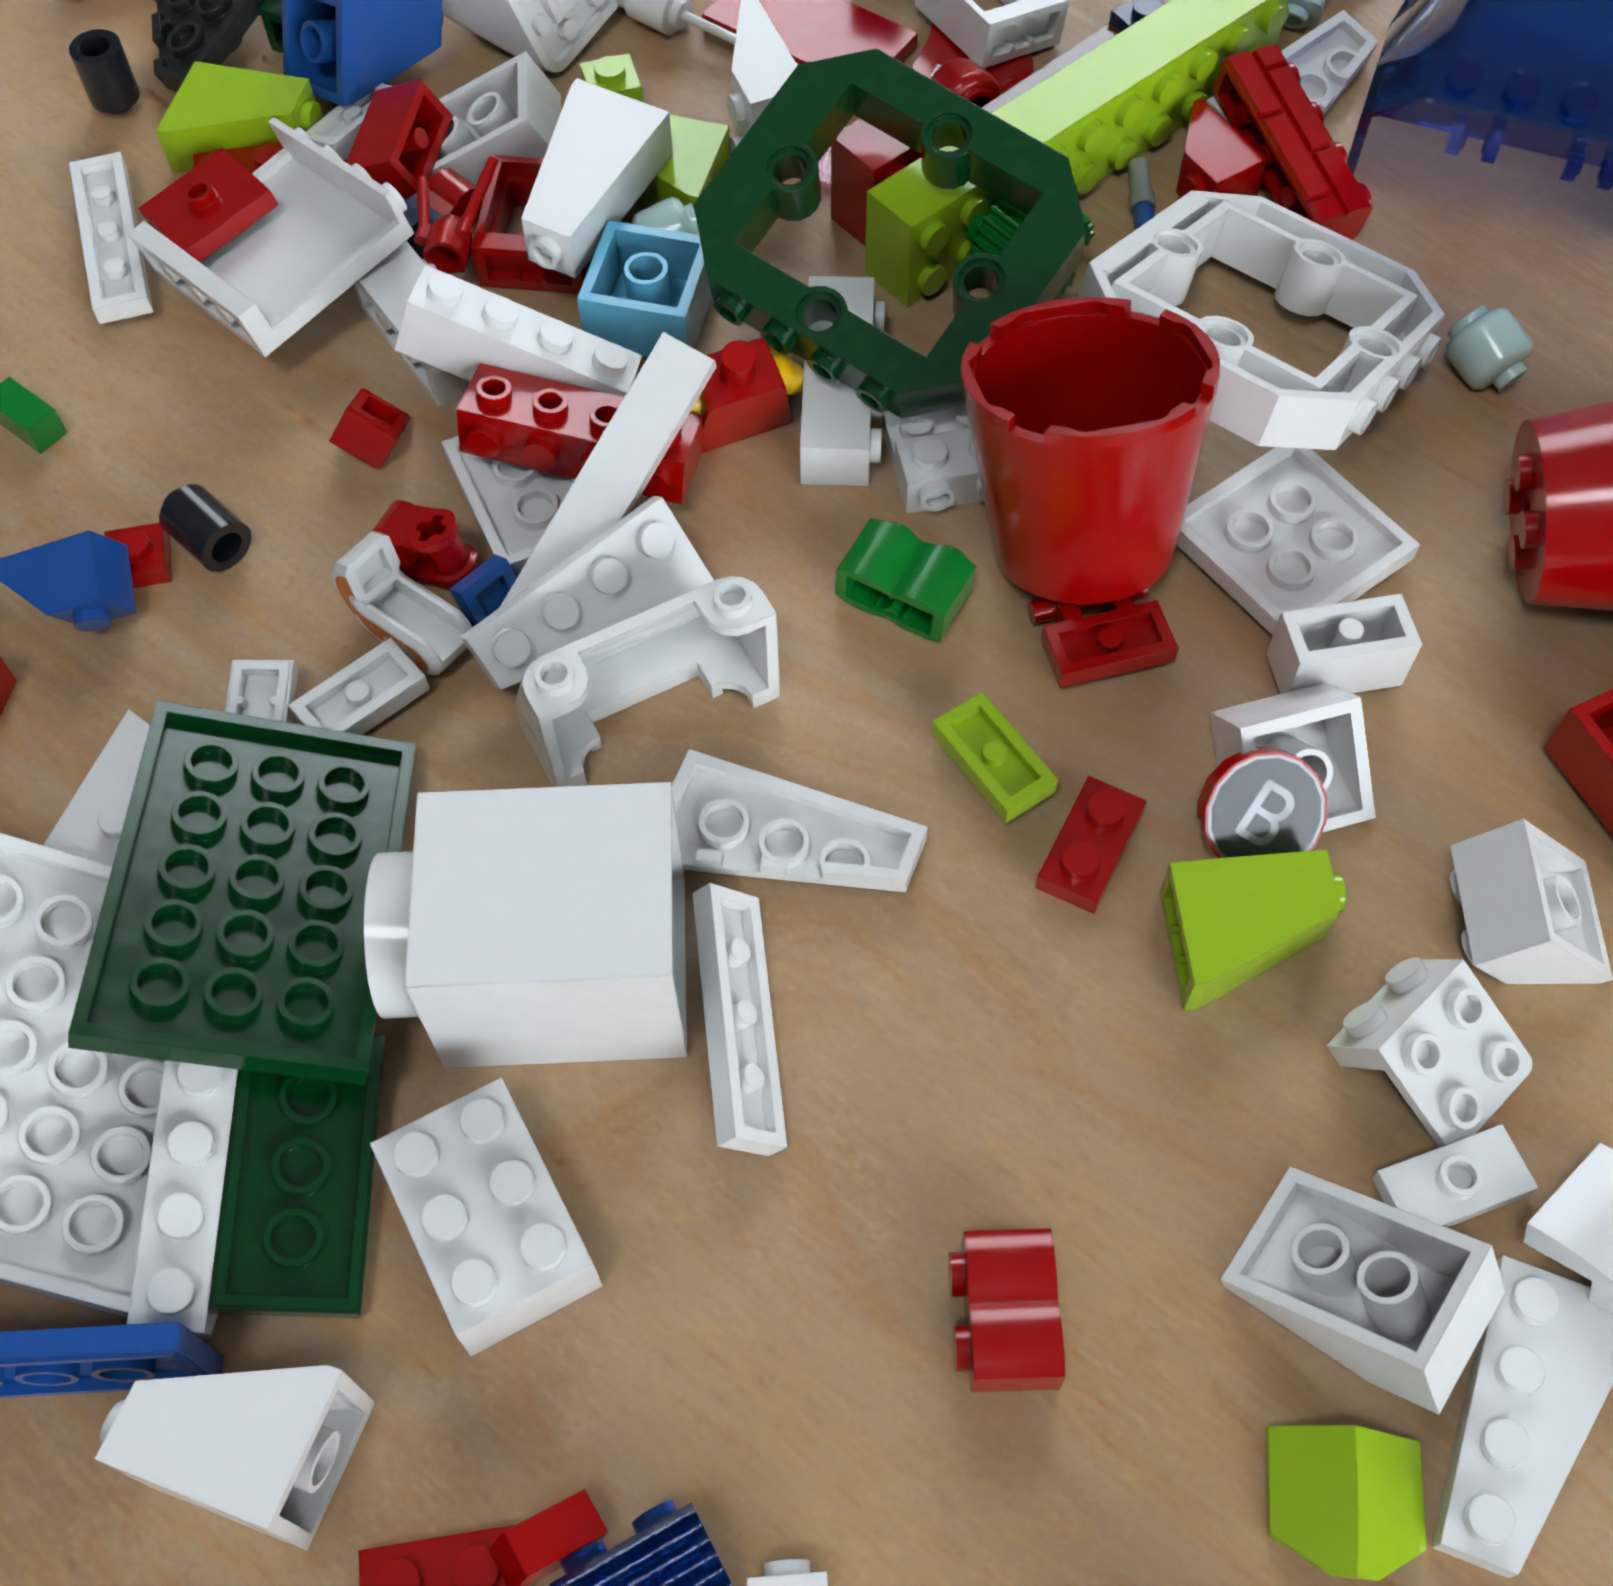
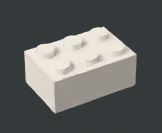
M502 1077L370 1143L451 1327L470 1356L481 1352L602 1287L586 1247Z

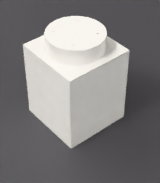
M671 782L417 793L413 851L376 854L370 865L364 903L365 962L370 994L378 1015L383 1019L419 1017L444 1068L687 1057L685 874Z

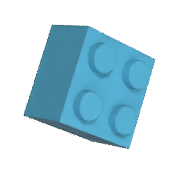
M608 220L577 297L581 329L644 357L650 355L663 332L695 349L712 300L699 235Z

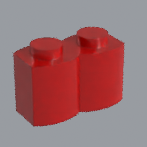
M1051 1228L963 1231L961 1252H949L950 1296L963 1297L966 1325L953 1326L955 1371H969L971 1392L1060 1390L1065 1379V1356L1058 1303L1056 1259Z

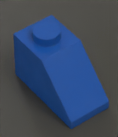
M89 530L0 558V582L44 614L73 623L74 628L77 630L98 631L107 629L113 625V619L136 613L128 545Z

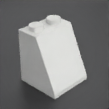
M329 1365L139 1380L134 1382L127 1398L119 1400L108 1413L100 1433L102 1445L95 1460L146 1486L308 1551L376 1402L342 1370Z

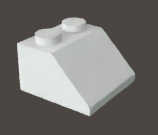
M1325 682L1209 712L1217 767L1224 759L1238 752L1245 754L1251 750H1259L1255 747L1272 746L1303 759L1319 775L1327 795V821L1322 832L1376 818L1361 697Z
M1525 819L1450 845L1455 869L1450 873V884L1456 899L1462 905L1466 929L1462 931L1461 941L1464 952L1472 965L1505 984H1600L1613 980L1585 860Z

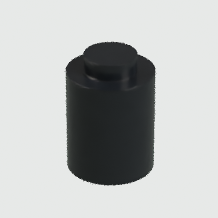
M105 29L89 30L75 37L70 43L69 54L93 108L110 114H121L128 111L139 99L140 90L119 37L114 32Z
M198 484L185 485L175 489L165 498L159 513L161 527L207 570L212 572L225 571L236 565L245 556L252 539L249 527L203 486Z

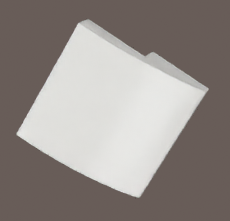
M1599 1143L1527 1223L1523 1243L1591 1280L1592 1285L1588 1301L1612 1315L1613 1149Z

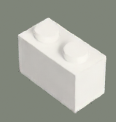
M1401 593L1281 612L1266 655L1280 694L1325 682L1347 692L1358 693L1402 686L1422 646V642Z

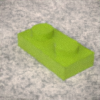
M983 691L932 721L931 735L1005 824L1056 793L1059 780Z

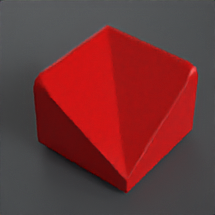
M361 388L345 409L329 442L373 468L380 469L408 425L411 417L369 390Z

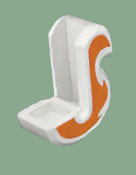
M372 531L331 566L334 587L348 611L372 636L381 642L391 637L421 672L428 675H439L468 649L460 636L470 630L472 625L459 609L401 572L399 569L400 560L390 537L383 533Z

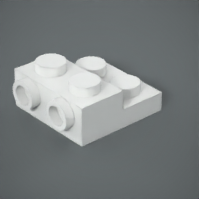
M966 405L906 418H900L890 411L882 412V429L906 514L926 510L940 511L950 506L985 502Z

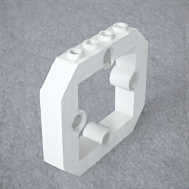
M1191 190L1090 261L1078 298L1107 297L1131 300V311L1157 318L1167 309L1188 319L1202 329L1213 341L1220 358L1219 383L1209 420L1257 446L1336 450L1353 432L1359 436L1362 435L1376 411L1378 410L1383 413L1387 409L1398 388L1405 390L1415 377L1419 367L1423 369L1428 367L1443 340L1442 337L1435 334L1445 313L1414 270L1262 196ZM1210 257H1213L1275 288L1274 296L1276 301L1287 310L1304 316H1319L1325 313L1353 327V329H1351L1340 355L1314 378L1253 347V334L1238 321L1222 316H1206L1199 319L1175 306L1182 304L1185 300L1196 268Z

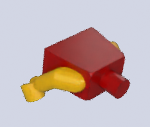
M757 338L748 342L741 340L731 341L725 345L723 350L706 355L715 360L717 368L691 410V413L703 415L701 454L792 423L788 395H796L803 390L804 368L793 352L790 351L788 354L780 353L770 347L765 339Z

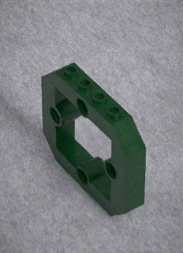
M877 48L798 64L694 203L705 269L715 310L734 325L741 326L744 322L759 331L762 339H765L767 344L774 350L783 354H788L791 351L808 361L810 369L823 380L830 383H836L839 380L854 389L857 397L869 408L877 412H884L886 409L900 418L965 406L961 381V363L970 342L976 344L982 342L990 335V324L1011 312L1035 304L1053 301L1081 262L1086 235L1069 157ZM853 115L921 154L922 172L933 186L942 189H956L969 181L1027 215L999 256L990 253H974L965 257L957 265L953 273V314L955 317L927 357L848 311L844 297L835 289L827 286L809 287L752 253L778 218L786 221H800L811 216L817 210L821 202L818 163ZM945 146H954L959 148L955 151L948 152L940 150V148H943ZM790 178L801 179L800 182L795 184L783 183ZM977 288H985L992 291L993 294L986 298H977L972 296L970 292ZM817 321L833 323L830 328L823 331H814L808 328Z

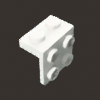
M1409 958L1394 966L1385 977L1386 984L1368 1002L1359 1005L1347 1014L1343 1020L1344 1027L1326 1047L1340 1067L1385 1071L1440 1148L1476 1134L1529 1075L1533 1063L1530 1054L1464 959Z

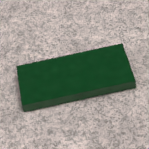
M374 1033L366 1085L238 1070L210 1292L209 1314L360 1318L375 1158L370 1143L376 1140L385 1034Z

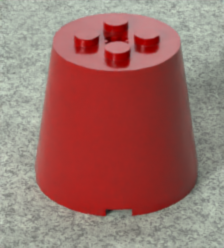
M1080 297L1043 302L1011 312L990 324V335L979 344L970 342L962 357V389L995 556L1002 572L1014 584L1031 594L1052 601L1071 604H1099L1121 600L1138 594L1155 584L1169 569L1220 377L1218 351L1209 336L1197 325L1167 309L1160 314L1159 318L1131 311V300Z
M1613 401L1526 419L1518 429L1513 448L1510 479H1505L1503 485V507L1505 514L1509 515L1510 523L1508 542L1509 567L1511 571H1515L1519 592L1527 604L1613 611Z

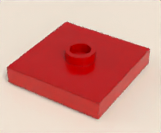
M222 147L138 209L154 229L196 260L202 262L277 207L278 202L262 182Z

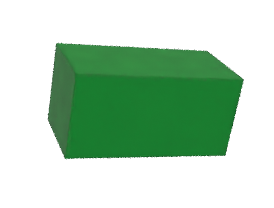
M11 377L0 383V424L40 454L67 434L54 408Z

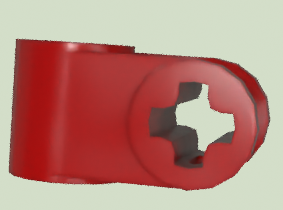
M395 500L372 529L373 532H380L390 537L400 560L399 569L412 580L434 584L442 588H451L480 566V556L472 545L464 543L458 533L459 522L450 510L435 509L414 505L404 500Z

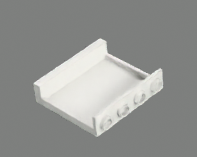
M275 117L269 120L268 123L283 149L252 174L271 191L278 202L277 207L202 262L196 260L145 221L128 233L130 239L159 277L265 358L414 234L403 213L407 210V205L399 192L387 182H384L382 185L379 184L359 164L355 163L352 166L347 164L329 145L324 147L317 145L302 128L292 129Z

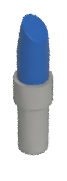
M1143 157L1133 158L1128 163L1130 182L1128 198L1135 230L1155 216L1154 212L1156 210L1155 192L1151 188L1149 163Z

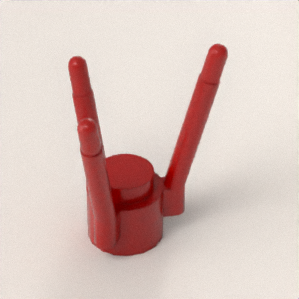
M489 156L462 218L447 214L435 220L431 225L428 180L424 176H420L417 179L418 228L414 241L418 245L424 246L423 256L425 261L429 264H434L437 270L447 274L465 272L469 257L472 254L471 245L477 223L472 231L471 228L498 165V158L496 156Z

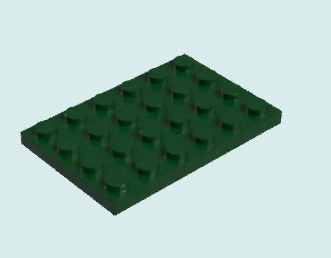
M156 700L69 1028L68 1048L366 1085L377 1011L370 994L365 962L364 903L370 865L376 854L401 852L416 744Z

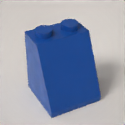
M281 0L284 75L309 78L315 96L341 106H352L375 91V88L381 83H387L441 47L443 25L442 0Z

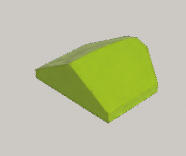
M1358 1425L1268 1426L1265 1428L1267 1536L1282 1546H1287L1330 1577L1368 1581L1382 1580L1427 1550L1420 1441Z

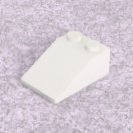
M741 0L731 69L733 94L727 95L726 98L728 113L735 129V136L730 137L731 153L797 66L759 0Z
M526 51L439 99L453 117L430 178L439 170L451 168L476 185L491 155L544 159L561 114V94Z
M1291 1166L1220 1279L1226 1289L1369 1383L1440 1415L1505 1294L1492 1245Z

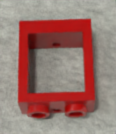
M495 155L498 158V165L485 194L471 245L480 286L579 294L592 258L579 275L573 278L553 269H545L537 263L530 261L524 235L507 234L513 207L526 206L543 158Z

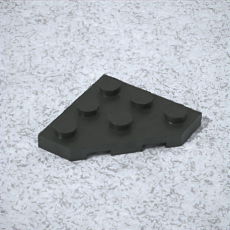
M154 0L157 3V12L151 15L152 39L159 48V58L153 60L156 77L166 88L178 91L194 61L222 65L229 54L240 46L243 35L255 19L261 15L259 7L266 0Z

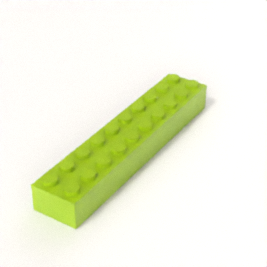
M1171 0L991 114L1069 157L1077 195L1086 194L1096 183L1116 170L1124 169L1128 166L1130 160L1153 146H1159L1169 135L1188 124L1193 101L1201 97L1207 101L1214 96L1211 91L1222 62L1228 56L1249 51L1251 54L1257 48L1275 43L1278 46L1282 26L1289 15V8L1287 7L1289 0ZM954 146L940 148V150L946 152L959 149ZM921 158L917 159L867 191L865 273L870 277H875V281L907 308L926 295H933L943 284L953 278L957 265L965 257L973 254L970 252V249L974 245L966 239L969 225L979 213H990V207L998 204V198L969 181L956 189H942L933 186L922 172Z

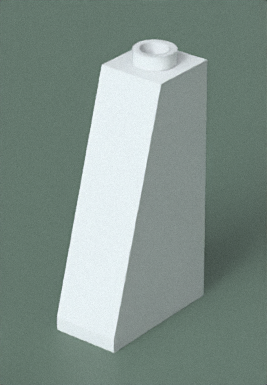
M578 78L572 83L521 218L528 259L537 263L545 269H553L573 278L579 275L595 254L607 221L620 222L673 155L670 115L668 111Z

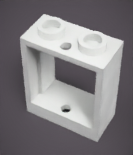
M915 0L914 5L973 62L979 64L982 68H987L1060 44L1069 0H1000L1004 6L985 12L972 0Z

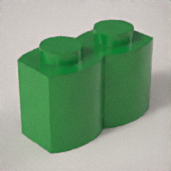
M870 518L836 569L835 594L863 612L888 618L900 628L926 640L941 642L973 589L976 565L955 547L922 542L908 527L901 523Z

